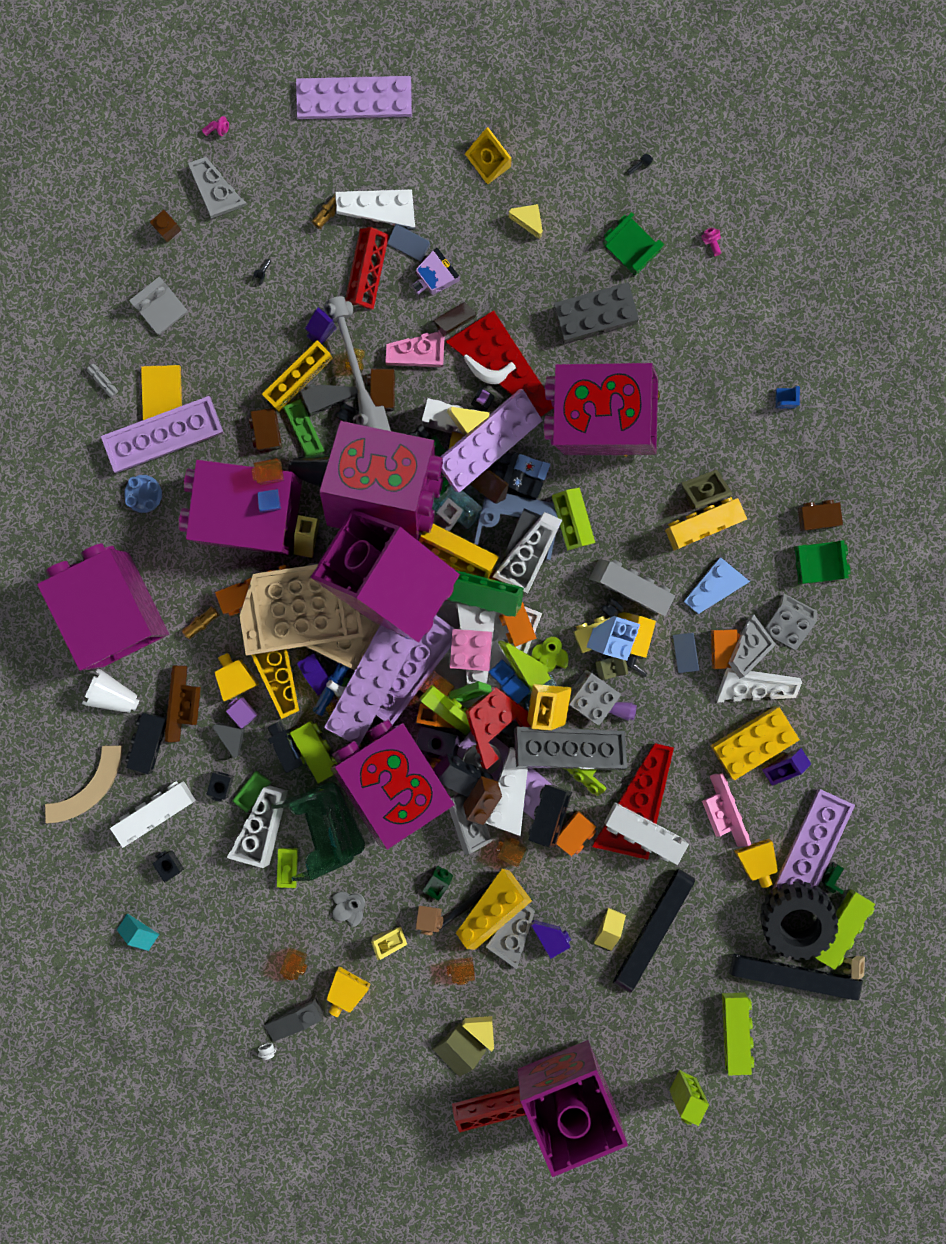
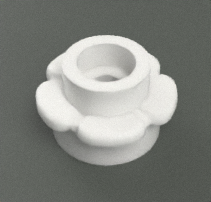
M273 1043L261 1045L258 1048V1057L264 1060L274 1057L276 1047L273 1046Z

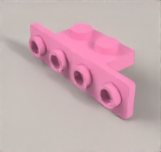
M723 773L711 775L710 779L716 794L703 800L702 803L716 837L731 831L738 847L751 845L749 834L744 827L742 817L735 804V799L730 792L727 779Z

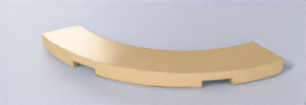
M123 745L102 746L98 769L89 784L81 792L67 800L45 804L46 823H56L74 818L92 808L105 796L114 783L120 768Z

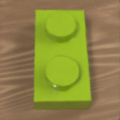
M298 848L278 849L277 887H297Z

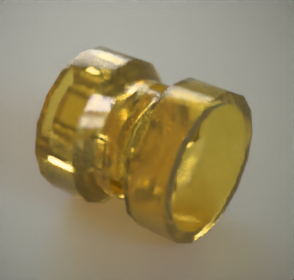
M353 348L359 369L363 371L364 364L362 360L365 358V351ZM347 356V361L345 362V367H344V368H345L346 370L352 371L351 366H350V362H349V359H348V356Z

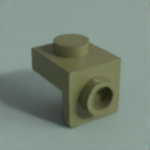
M612 657L595 662L598 677L601 680L628 674L626 660Z

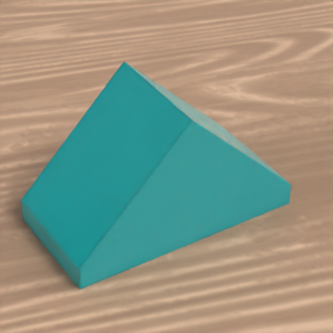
M129 914L125 916L117 929L127 945L147 951L150 950L159 936L157 932Z

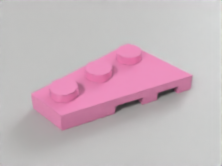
M438 330V332L425 333L413 339L407 338L386 344V365L443 367L445 337Z

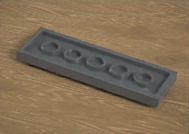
M514 728L516 767L627 769L625 731Z

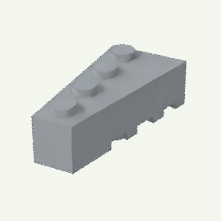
M598 560L589 580L604 584L603 587L616 593L619 592L621 596L631 601H636L637 604L658 615L666 616L675 598V595L670 593L671 589L660 585V587L654 585L655 581L646 576L644 578L637 576L639 572L634 569L628 568L626 570L622 568V563L617 560Z

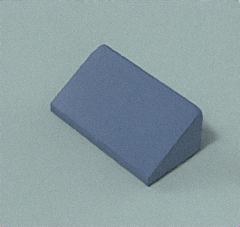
M396 224L388 245L422 262L430 247V242Z
M694 633L673 635L678 673L699 671Z

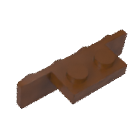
M184 665L172 666L165 742L180 741L182 724L197 725L201 687L186 685L188 667Z

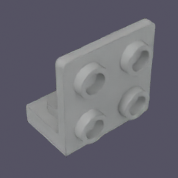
M160 276L129 300L158 335L162 334L188 313V310Z
M783 594L779 601V608L764 629L770 637L797 650L817 622V611Z
M585 670L571 689L569 705L597 725H600L621 694L597 676Z

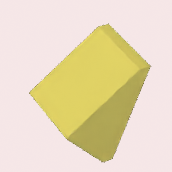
M538 204L512 208L509 211L510 219L538 239L542 237L543 230Z
M457 407L447 408L448 415L463 435L469 433L489 417V412Z
M608 908L594 944L612 951L621 938L626 915Z
M401 926L374 935L371 941L377 960H381L407 945Z
M492 1016L465 1018L462 1026L492 1052L494 1049Z

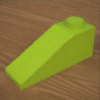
M500 640L498 642L518 678L530 691H532L533 684L543 685L551 679L548 674L549 669L543 662H539L505 641Z

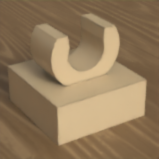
M856 956L853 959L846 958L844 960V963L851 965V969H844L843 972L851 974V979L859 980L864 976V956Z

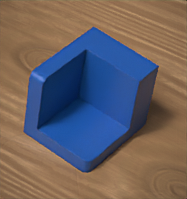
M800 386L776 389V408L795 409L800 405Z

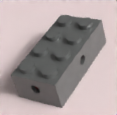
M629 282L559 301L553 305L563 345L637 324L639 320Z

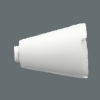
M97 669L96 672L99 673V676L93 678L85 695L89 699L88 701L83 700L82 704L130 713L131 709L135 711L140 701L136 699L138 695L104 671Z

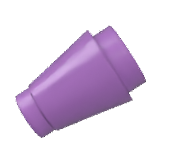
M616 702L609 713L627 721L629 719L634 720L637 705H633V702Z

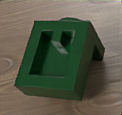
M437 866L425 885L423 892L439 901L449 887L453 874L447 869Z

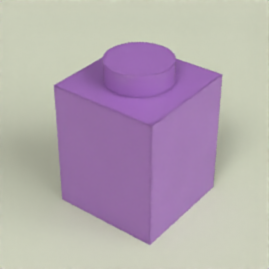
M235 698L228 704L230 708L226 711L241 729L259 715L244 698L239 700Z

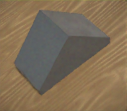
M221 723L212 726L233 758L241 754L245 728L241 729L237 726Z

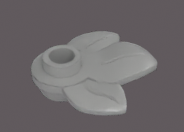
M341 891L332 897L335 903L338 904L333 910L332 915L334 919L338 921L348 920L351 927L357 926L362 921L365 899L361 894L353 893L350 895ZM353 901L357 902L358 906H355Z

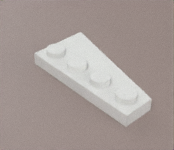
M412 189L335 192L337 214L360 219H371L375 222L381 221L394 226L398 224L408 227V229H415Z
M727 668L716 700L719 703L729 699H733L735 702L742 701L745 698H752L753 700H761L763 697H770L771 699L796 698L802 681L801 678L755 671H750L745 677L739 679L732 668Z

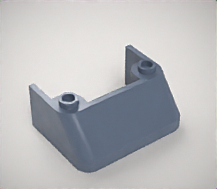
M507 494L505 500L495 504L487 497H484L474 544L477 546L479 544L482 526L494 527L499 522L500 514L520 518L525 508L539 515L546 512L558 518L554 503ZM555 537L546 554L545 561L551 560Z

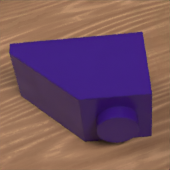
M319 307L315 310L305 327L308 333L307 337L313 343L318 340L321 344L337 329L333 320Z
M314 653L298 662L297 665L307 682L319 696L329 681V675L317 654Z
M802 748L787 753L762 770L773 786L801 775L811 765V762Z
M532 920L531 926L550 959L571 948L569 943L571 938L566 930L562 931L560 926Z

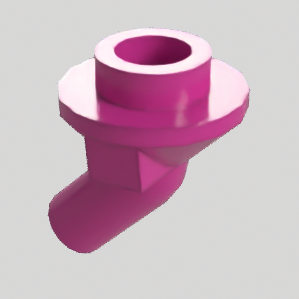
M221 116L217 121H212L202 129L203 133L207 136L216 129L220 136H224L229 130V122L225 116Z
M715 228L705 230L701 237L705 245L710 243L714 256L720 255L721 250L717 240L721 239L720 230Z

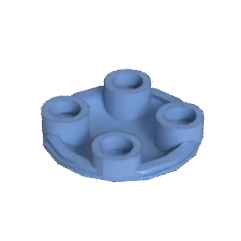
M148 475L131 477L125 488L126 505L139 513H147L154 510L162 498V490L159 483Z

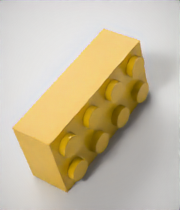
M774 706L710 745L729 778L736 780L800 739L781 708Z

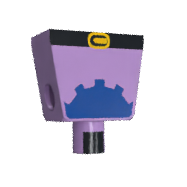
M435 248L416 269V274L420 279L412 284V287L418 295L426 288L434 295L459 282L460 278L441 251Z

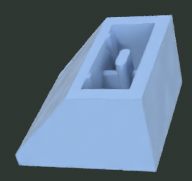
M613 616L593 628L587 648L608 656L628 660L640 624Z

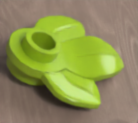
M556 637L546 638L543 644L536 645L531 653V657L537 660L540 659L539 662H543L548 667L549 672L556 665L564 669L568 666V653L562 649V643ZM549 644H554L556 648L550 649Z

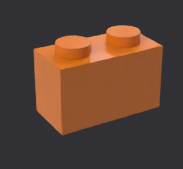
M523 602L521 609L515 617L499 615L502 626L506 625L509 633H506L509 644L513 643L514 647L537 639Z
M711 630L713 669L731 668L728 663L740 638V633H737V630Z
M577 810L561 829L557 845L571 857L574 854H579L584 847L582 845L586 839L590 840L596 833L594 830L596 825Z

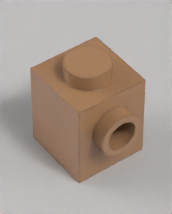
M419 906L416 929L421 930V934L425 935L439 932V928L441 929L443 925L442 909Z

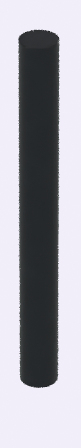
M492 882L443 918L442 928L478 902Z

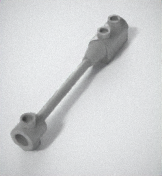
M343 296L331 298L326 301L324 313L330 315L333 322H338L355 379L359 404V415L356 417V422L358 425L391 431L384 406L375 407L363 383L345 321L353 314V305L351 302L345 301Z

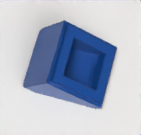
M278 489L258 492L259 512L281 509Z
M515 675L501 687L502 691L517 704L530 692V689Z

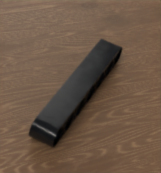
M679 868L674 872L664 890L665 892L662 893L646 921V925L642 928L627 958H625L617 972L613 984L629 993H632L692 889L695 883L693 876Z
M739 954L732 955L729 970L730 975L739 978L851 1000L860 999L863 980L851 979V976L836 973L833 975L830 972L814 971V969L800 966L795 968V965L760 958L758 960L755 957L739 956Z

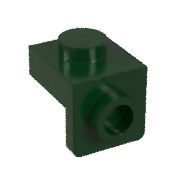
M835 862L827 866L822 882L826 884L825 889L836 894L838 891L843 894L844 890L835 884L844 868Z

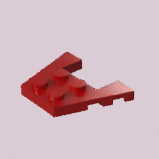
M492 687V692L483 695L465 711L471 733L476 740V750L480 754L482 760L480 763L483 769H488L499 759L489 741L515 719L520 727H531L527 721L528 711L497 687Z

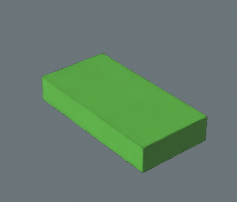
M477 681L450 691L449 698L451 700L455 698L458 702L464 703L492 692L491 685Z
M256 770L233 799V802L248 813L256 803L262 789L269 786L271 781Z

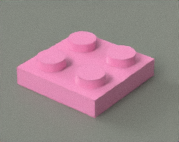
M453 629L450 668L490 671L492 632Z

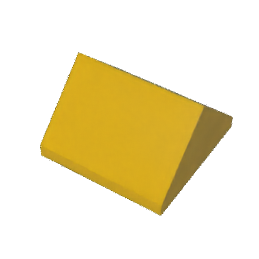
M488 127L465 153L487 184L511 167L512 158Z
M626 612L618 613L617 617L640 624L630 654L646 658L656 621Z

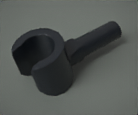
M644 154L639 162L627 172L631 175L642 164L648 168L653 162V158L649 154Z
M270 259L266 260L260 270L254 271L252 281L255 278H260L259 285L263 284L266 269L271 263Z
M629 656L628 660H626L627 667L633 668L646 677L648 673L638 665H635L637 658Z

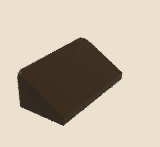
M463 302L436 318L433 322L442 336L445 337L473 320L477 314L469 305Z
M488 468L470 483L472 487L495 504L506 499L509 484Z

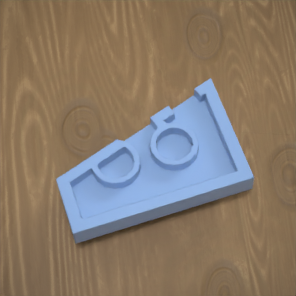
M720 557L683 602L699 614L750 581Z

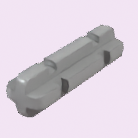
M91 364L86 369L108 396L113 397L118 393L115 386L111 385L112 383L95 364Z

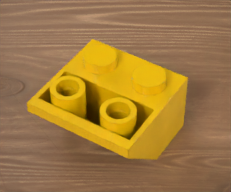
M533 684L527 719L532 729L553 730L566 724L571 687Z

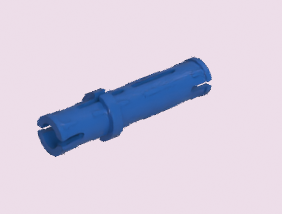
M338 663L334 673L329 676L328 680H332L334 683L342 686L343 679L350 668ZM327 686L313 708V711L321 716L324 715L335 695Z

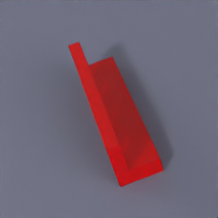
M372 227L359 230L345 301L370 310L374 309L389 238L388 234ZM376 235L382 238L379 247L375 243ZM373 254H375L377 258V264L375 266H373L371 262V257ZM371 272L373 283L369 285L367 276ZM366 291L370 297L369 303L362 301Z
M519 1086L452 1104L454 1121L459 1132L526 1115L520 1101Z

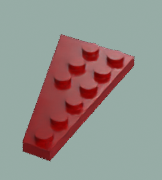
M494 310L446 341L463 357L468 355L489 370H500L512 362L516 368L499 385L510 395L515 394L519 389L524 390L540 417L554 409L551 400H546L543 385Z
M654 743L617 804L657 824L674 747ZM605 824L592 844L594 848L646 860L649 859L650 852L641 848L642 845L637 842L633 844L625 840V836L619 832L616 835L608 831V826Z

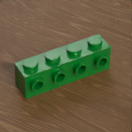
M455 570L460 575L453 585L454 589L448 598L449 601L461 602L471 607H480L486 611H495L505 616L515 617L521 609L523 587Z

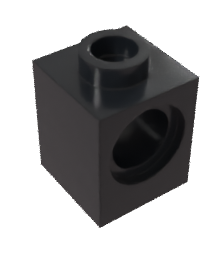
M219 771L212 772L206 795L211 796L212 800L222 802V799H227L234 776ZM217 782L224 785L223 792H219L216 789Z
M164 850L155 856L157 860L152 863L164 883L184 870L172 850L168 853ZM164 860L171 863V869L164 867Z

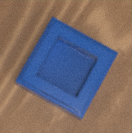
M503 659L488 672L501 686L515 674Z

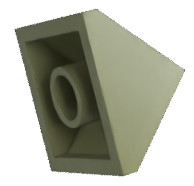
M718 470L681 483L691 510L732 495L731 490Z
M461 1022L433 1048L459 1077L472 1071L487 1051L462 1026Z

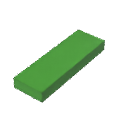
M301 399L284 406L285 413L305 455H319L325 452Z

